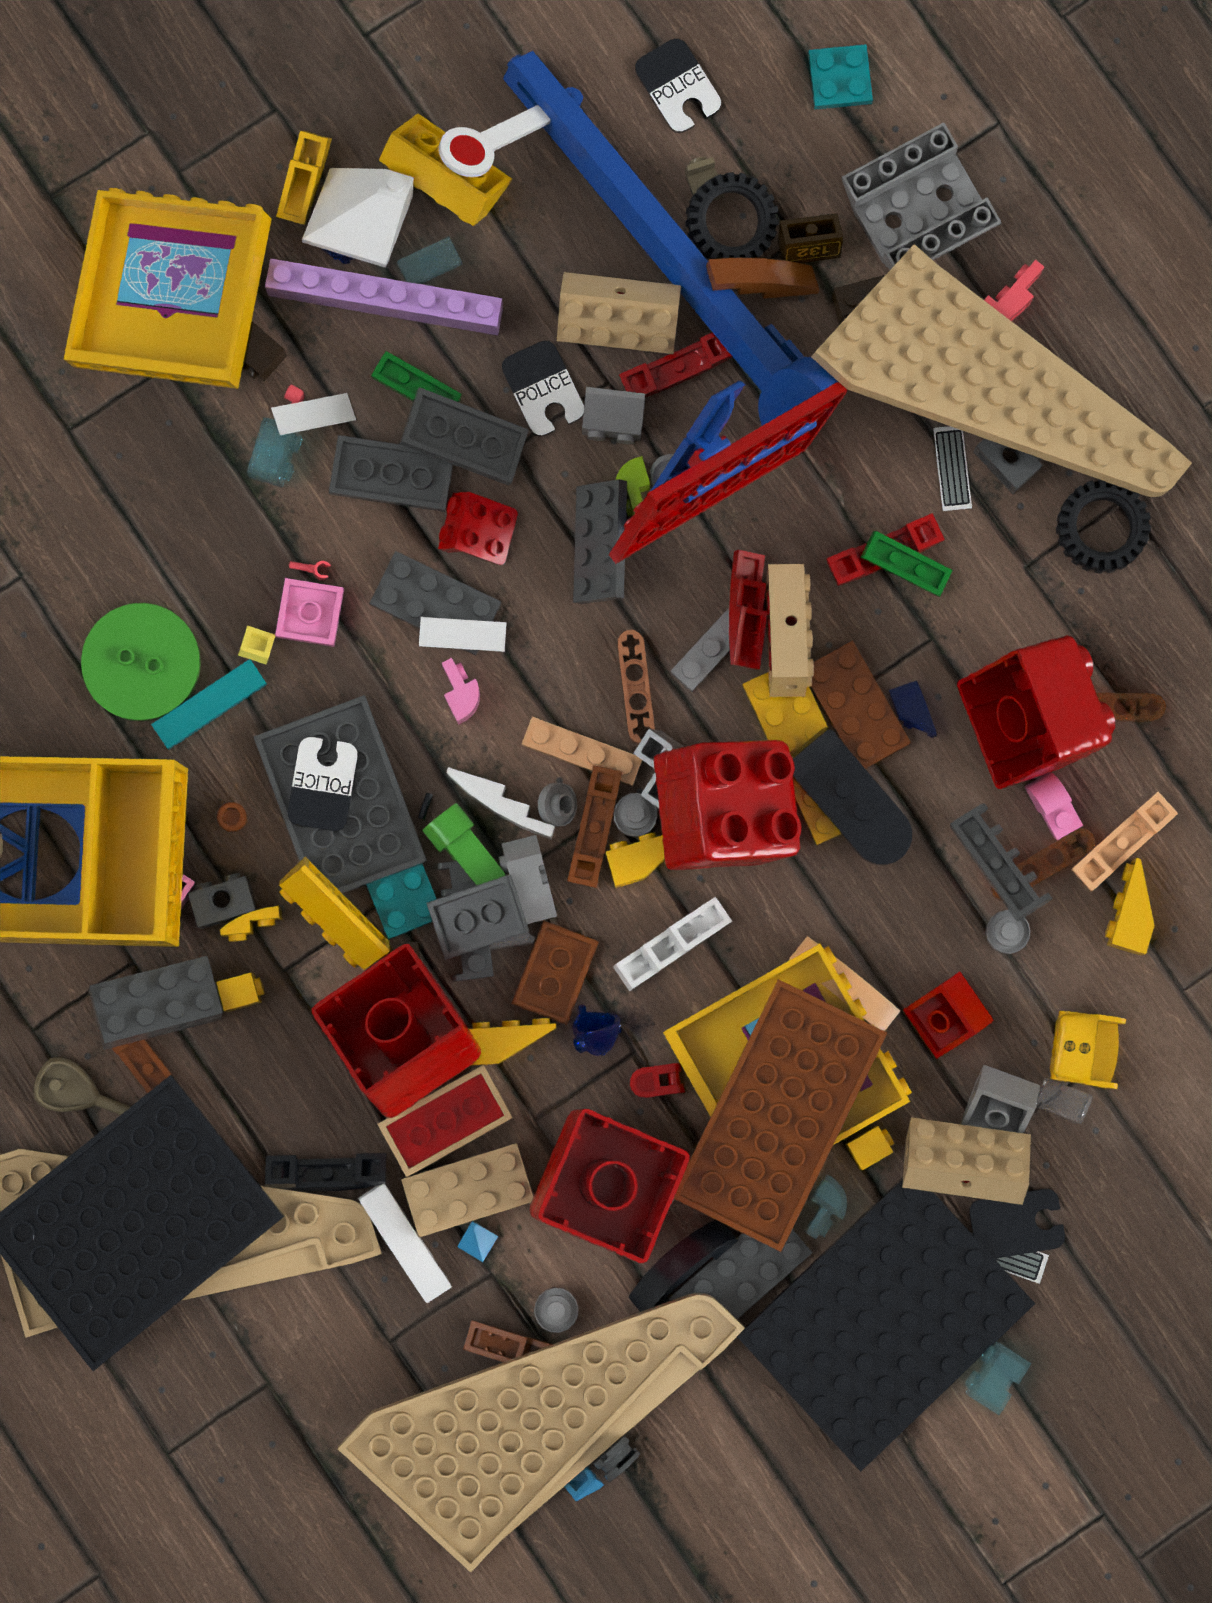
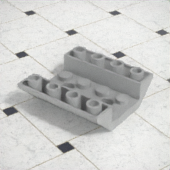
M944 122L841 178L855 216L880 260L889 270L894 267L914 244L929 258L935 260L1002 223L989 199L985 198L982 200L956 155L958 145ZM940 188H947L951 191L952 198L948 201H941L938 199L936 191ZM889 215L898 216L902 222L901 226L898 228L888 227L885 222L886 217Z

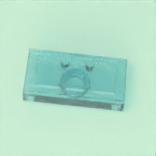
M449 236L398 260L397 264L406 282L422 284L461 266L462 261Z

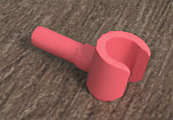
M290 385L284 398L293 404L303 402L305 394L303 390Z
M290 561L289 568L313 573L319 580H325L328 576L319 574L317 568L319 566L331 567L326 561H319L316 565Z

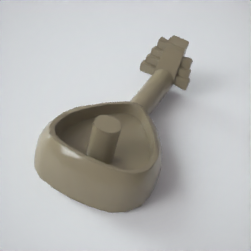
M52 1057L47 1060L40 1068L34 1083L33 1094L35 1101L40 1106L55 1112H72L98 1106L121 1115L131 1107L100 1095L99 1089L86 1071L76 1062L64 1057Z

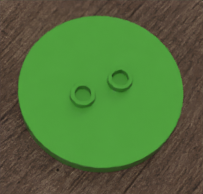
M149 603L124 605L104 615L89 632L81 656L83 679L92 697L108 712L130 721L159 719L183 704L197 684L201 666L198 643L187 624L172 611Z

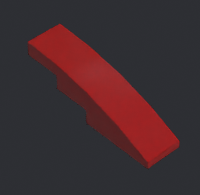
M736 550L733 555L729 601L731 665L760 670L768 611L763 610L767 584L762 582L765 555Z

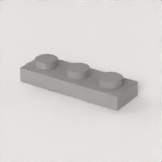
M729 608L670 671L691 692L730 652Z

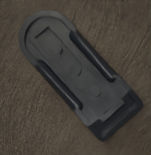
M827 727L821 729L791 755L795 766L794 780L812 798L861 858L874 865H889L897 862L907 853L912 842V828L908 818L833 730Z

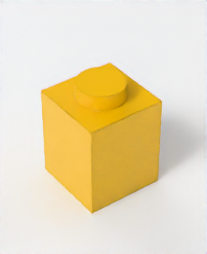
M247 973L216 982L225 1012L262 1003L260 996L265 995L261 978H255L254 973Z
M875 1126L845 1145L859 1170H864L892 1154L893 1150L890 1146L894 1145V1141L886 1128L880 1130L879 1126Z

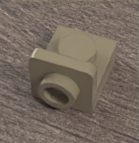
M704 156L691 160L689 165L686 166L685 176L692 196L700 186L717 176L713 157L708 159ZM724 194L718 195L713 201L724 198Z

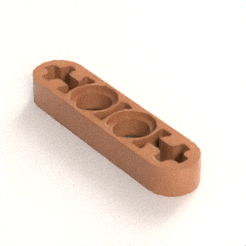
M627 630L618 638V654L628 735L633 743L639 745L642 739H640L638 734H633V730L638 728L637 718L631 720L630 715L642 716L648 713L649 718L643 717L644 728L655 729L643 636L635 630ZM631 636L634 641H639V645L635 646L634 651L635 657L641 655L642 660L631 659L624 662L623 657L629 658L628 647H623L622 643L627 642V637ZM629 666H639L643 671L642 678L637 681L629 680L626 676V670ZM635 694H641L646 698L647 704L641 710H635L629 704L630 698Z

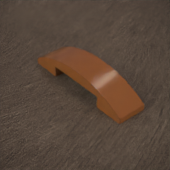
M593 765L567 882L597 888L623 771Z
M146 1040L112 1048L147 1093L172 1075Z

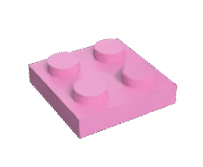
M285 578L275 637L334 647L344 588Z

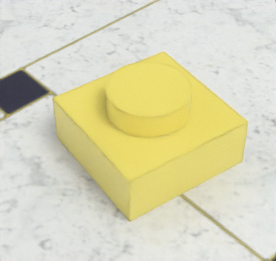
M247 625L238 656L267 664L275 634Z

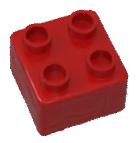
M1065 635L1016 649L957 682L959 694L997 789H1004L1057 771L1066 765L1099 751L1112 741V733L1115 729L1114 714L1105 702L1098 699L1090 678L1093 674V660L1090 653L1085 647L1077 645L1072 636Z
M784 741L700 742L665 751L654 756L663 835L662 842L667 869L689 870L713 867L755 866L789 858L799 852V837L802 827L797 815L793 782L795 766L789 747Z
M403 944L366 971L326 996L312 1008L313 1017L328 1037L342 1062L350 1071V1075L356 1081L361 1092L387 1118H393L412 1107L433 1090L476 1062L481 1055V1048L409 944Z
M575 1109L566 1118L531 1201L530 1214L539 1222L588 1243L602 1247L635 1262L645 1263L651 1255L665 1216L687 1168L690 1155L684 1149L616 1122L612 1118L603 1116L593 1110Z

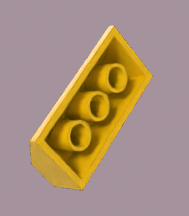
M419 113L391 133L379 161L385 164L391 171L414 177V187L416 189L422 190L431 196L436 203L454 212L462 221L472 226L476 225L489 213L510 184L512 178L493 165L488 172L478 177H465L453 172L443 163L439 154V143L446 132Z
M306 856L279 881V886L282 888L279 893L291 905L296 902L303 909L301 915L312 926L317 923L324 930L322 936L333 947L338 944L345 951L343 957L354 968L359 965L365 970L390 951L389 940Z

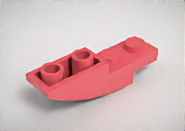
M1037 260L1030 266L1024 264L1014 276L1017 281L1010 288L1006 285L995 297L998 302L989 295L984 301L1010 321H1013L1031 304L1034 295L1028 289L1041 275L1044 266Z

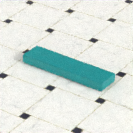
M249 659L151 725L169 750L266 686L267 683Z

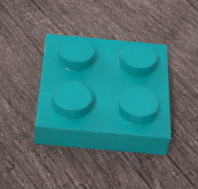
M867 44L809 50L814 110L872 104L873 96Z
M423 864L366 884L389 940L433 922L427 902L437 898Z

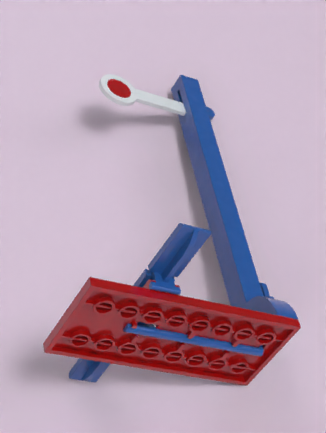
M531 51L523 56L521 54L514 56L508 62V69L503 78L528 110L481 133L467 127H456L448 130L439 143V154L443 163L459 175L465 177L481 176L491 168L495 150L543 127L671 283L681 285L680 294L762 391L758 401V412L762 426L732 444L726 436L722 435L719 437V433L729 420L734 408V401L745 384L742 381H737L710 397L687 433V437L683 439L650 492L634 508V516L623 525L625 530L609 553L611 559L617 564L806 451L848 390L812 357H804L791 340L786 341L773 324L763 328L731 289L713 291L706 268L707 259L580 108L583 101L582 93L573 87L564 89L534 51Z

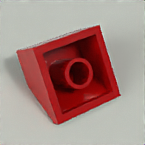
M960 971L903 1009L936 1059L973 1037L994 1021Z

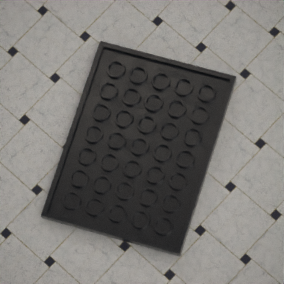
M170 1075L0 1212V1254L90 1369L95 1371L285 1216L174 1076Z
M903 1177L745 1326V1329L737 1336L860 1472L1035 1305L1034 1301L934 1192L903 1188Z

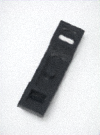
M358 1153L356 1158L297 1159L296 1155L266 1156L265 1186L298 1191H342L386 1184L387 1154Z
M718 1220L711 1221L688 1235L660 1258L638 1282L628 1298L640 1312L669 1302L670 1299L667 1296L711 1257L717 1260L739 1240L724 1223Z

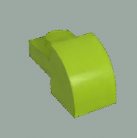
M643 456L625 463L616 476V480L627 481V517L634 516V508L642 502L641 492L650 490V482Z

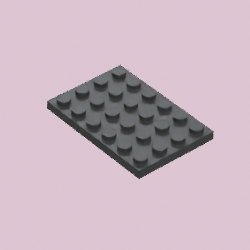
M365 695L254 736L299 862L306 856L342 894L427 862ZM315 737L323 739L322 749L318 753V761L323 766L334 765L337 761V741L352 744L358 752L347 823L339 831L298 826L293 824L288 818V806L300 743L305 738Z

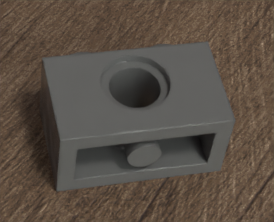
M983 439L973 451L1012 494L1027 483L1043 466L1040 463L1041 458L988 439ZM1004 451L1014 452L1017 456V461L1014 463L1006 462L1002 453Z
M240 873L223 877L224 882L212 886L210 881L194 886L195 891L188 893L197 927L200 929L208 928L258 910L249 878L246 876L241 877ZM221 892H227L230 896V902L224 908H218L215 903L216 896Z

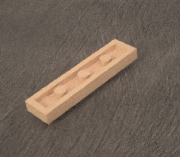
M535 717L531 718L522 741V746L592 771L593 765L623 771L621 783L632 787L642 760L632 753Z

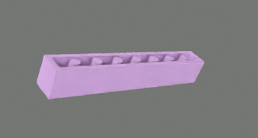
M271 258L265 284L268 296L492 335H498L503 311L502 298Z

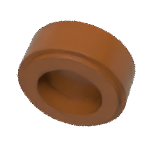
M228 802L219 808L217 822L227 832H238L247 823V812L240 804Z

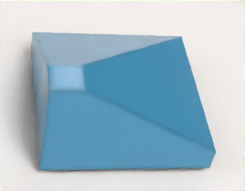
M472 1221L457 1247L483 1262L498 1236Z
M587 1466L564 1487L572 1498L578 1501L599 1490L604 1484Z

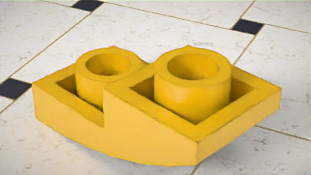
M267 907L244 914L222 927L220 935L228 937L229 942L247 940L246 935L254 934L253 922H257V927L275 926V920H282L281 907Z

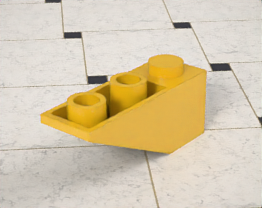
M653 832L639 836V842L628 845L627 841H621L609 845L611 850L606 851L605 855L615 888L644 880L665 860L662 842L663 835L656 837V833Z
M1135 858L1131 861V864L1126 863L1121 880L1126 882L1123 892L1118 891L1113 909H1116L1117 913L1114 921H1109L1105 937L1109 938L1107 946L1142 956L1147 953L1155 925L1141 859Z
M550 1018L532 1019V1025L520 1026V1020L502 1021V1027L490 1028V1022L472 1023V1029L469 1030L481 1048V1055L470 1066L500 1064L556 1030V1023L550 1024Z

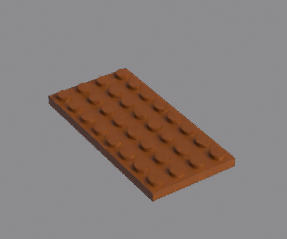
M778 979L687 1165L674 1199L781 1252L888 1032Z

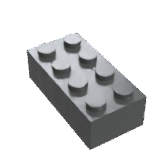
M208 956L89 986V996L104 1050L221 1020L223 1015Z

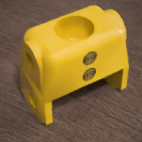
M1059 1011L1053 1040L1050 1079L1077 1083L1084 1086L1117 1089L1118 1084L1111 1083L1118 1057V1025L1126 1024V1019L1100 1014Z

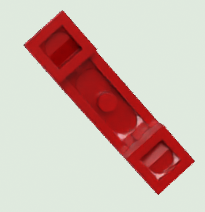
M712 332L699 338L700 341L674 352V354H669L649 364L645 362L619 374L627 392L644 393L645 397L690 380L722 364L733 356Z
M933 513L885 535L918 553L945 540ZM867 543L826 558V562L838 586L883 570L860 558Z

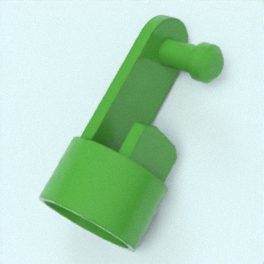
M455 803L422 830L439 853L446 850L452 859L459 863L476 886L506 876L501 867L470 830L474 823L459 804Z

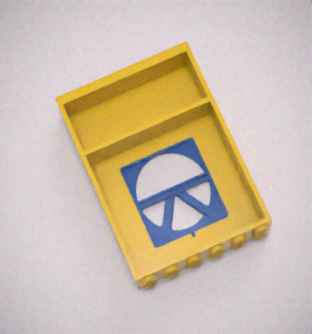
M0 756V821L12 813L27 809L25 839L0 823L2 839L24 853L23 856L0 868V881L23 869L21 899L11 897L0 890V942L179 947L188 768L176 760ZM40 809L58 814L73 827L80 841L79 868L74 878L65 888L52 896L35 900Z

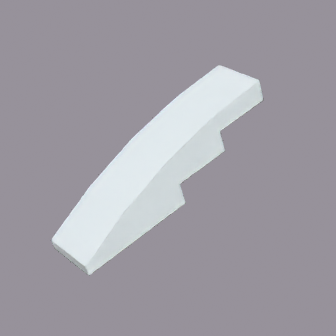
M448 767L447 776L471 798L516 826L552 840L555 826L528 818L531 809L530 805L503 797L506 790L505 785Z
M714 897L641 946L638 950L616 963L613 968L628 990L631 991L724 928L732 920L717 898Z
M386 1184L378 1185L358 1198L426 1303H429L452 1287L421 1237H418L415 1227Z

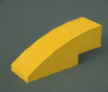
M300 131L293 159L290 160L276 217L303 225L306 224L321 180L332 138L308 131Z

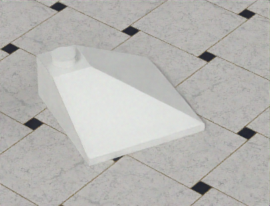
M330 168L302 242L386 268L413 198L414 177L388 169Z

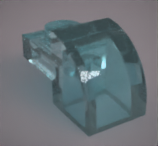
M827 1174L810 1199L820 1207L804 1231L817 1239L819 1234L823 1237L826 1235L833 1223L829 1219L832 1214L843 1220L847 1210V1198L844 1189L834 1178Z

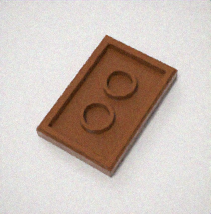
M543 920L511 1004L568 1025L599 941Z

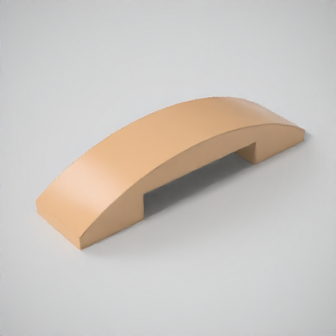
M1157 792L1071 870L1092 892L1178 813Z
M807 936L789 960L818 945V943ZM836 958L837 962L832 965L838 975L842 972L846 975L852 986L851 989L847 990L853 1001L859 998L867 1012L863 1019L867 1023L885 1031L900 1013V1010L862 977ZM834 979L821 983L847 1004Z

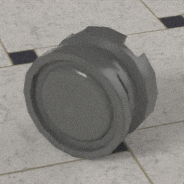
M623 1435L603 1452L593 1464L598 1470L602 1469L605 1472L604 1477L608 1482H611L639 1457L640 1452L636 1448H631L629 1440Z

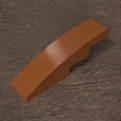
M766 258L708 259L706 264L713 291L737 289L738 295L762 293L763 299L819 293L813 267L810 265Z
M472 1320L463 1350L500 1362H506L552 1345V1343Z

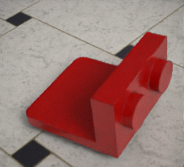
M472 492L453 493L447 503L445 524L439 532L440 542L438 549L447 553L463 552L496 565H503L506 561L518 516L517 510Z

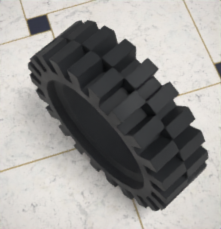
M730 172L724 175L720 174L705 182L691 197L690 205L686 209L687 220L685 221V227H688L689 233H687L688 238L692 239L694 245L706 259L758 258L772 244L771 241L777 234V231H775L776 226L779 225V219H776L778 207L773 204V200H775L773 195L767 193L766 190L768 188L764 184L760 185L757 183L758 179L746 177L747 174L743 173L734 174V172ZM737 193L747 198L754 205L758 217L757 230L752 239L745 245L738 247L725 246L717 242L709 233L706 225V213L710 203L718 195Z
M1100 479L1097 482H1093V480L1086 482L1085 485H1080L1063 503L1056 520L1058 521L1056 527V534H1059L1058 543L1059 546L1062 545L1064 547L1063 553L1065 556H1070L1073 559L1071 562L1076 566L1077 564L1082 565L1083 570L1089 571L1092 569L1095 570L1094 573L1100 574L1103 571L1111 573L1116 569L1121 570L1129 563H1132L1143 551L1144 546L1149 540L1148 534L1151 531V525H1149V520L1151 519L1150 512L1146 513L1145 508L1147 505L1145 501L1141 502L1138 498L1140 494L1133 493L1128 489ZM1107 500L1120 506L1129 519L1130 532L1126 543L1119 549L1111 552H1098L1086 546L1080 539L1076 525L1077 517L1080 510L1090 502Z

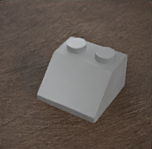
M586 387L582 435H588V439L595 441H604L605 437L616 438L617 442L622 444H634V441H641L645 394Z
M983 1065L972 1089L960 1124L1024 1133L1035 1111L1040 1085Z

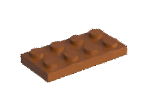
M853 640L814 661V676L812 677V686L810 688L837 736L865 769L911 744Z

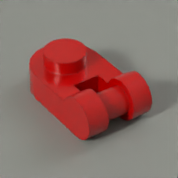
M672 1063L637 1069L630 1078L631 1090L635 1095L643 1098L684 1093L685 1087L684 1083L681 1084L679 1073L682 1072V1066L680 1063ZM668 1074V1086L660 1087L659 1075Z

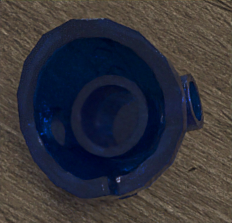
M585 1005L578 1006L579 1014L572 1025L573 1034L575 1035L573 1039L575 1049L579 1053L586 1051L596 1056L607 1054V1052L612 1050L611 1048L614 1046L618 1034L621 1033L620 1016L603 1012H586Z

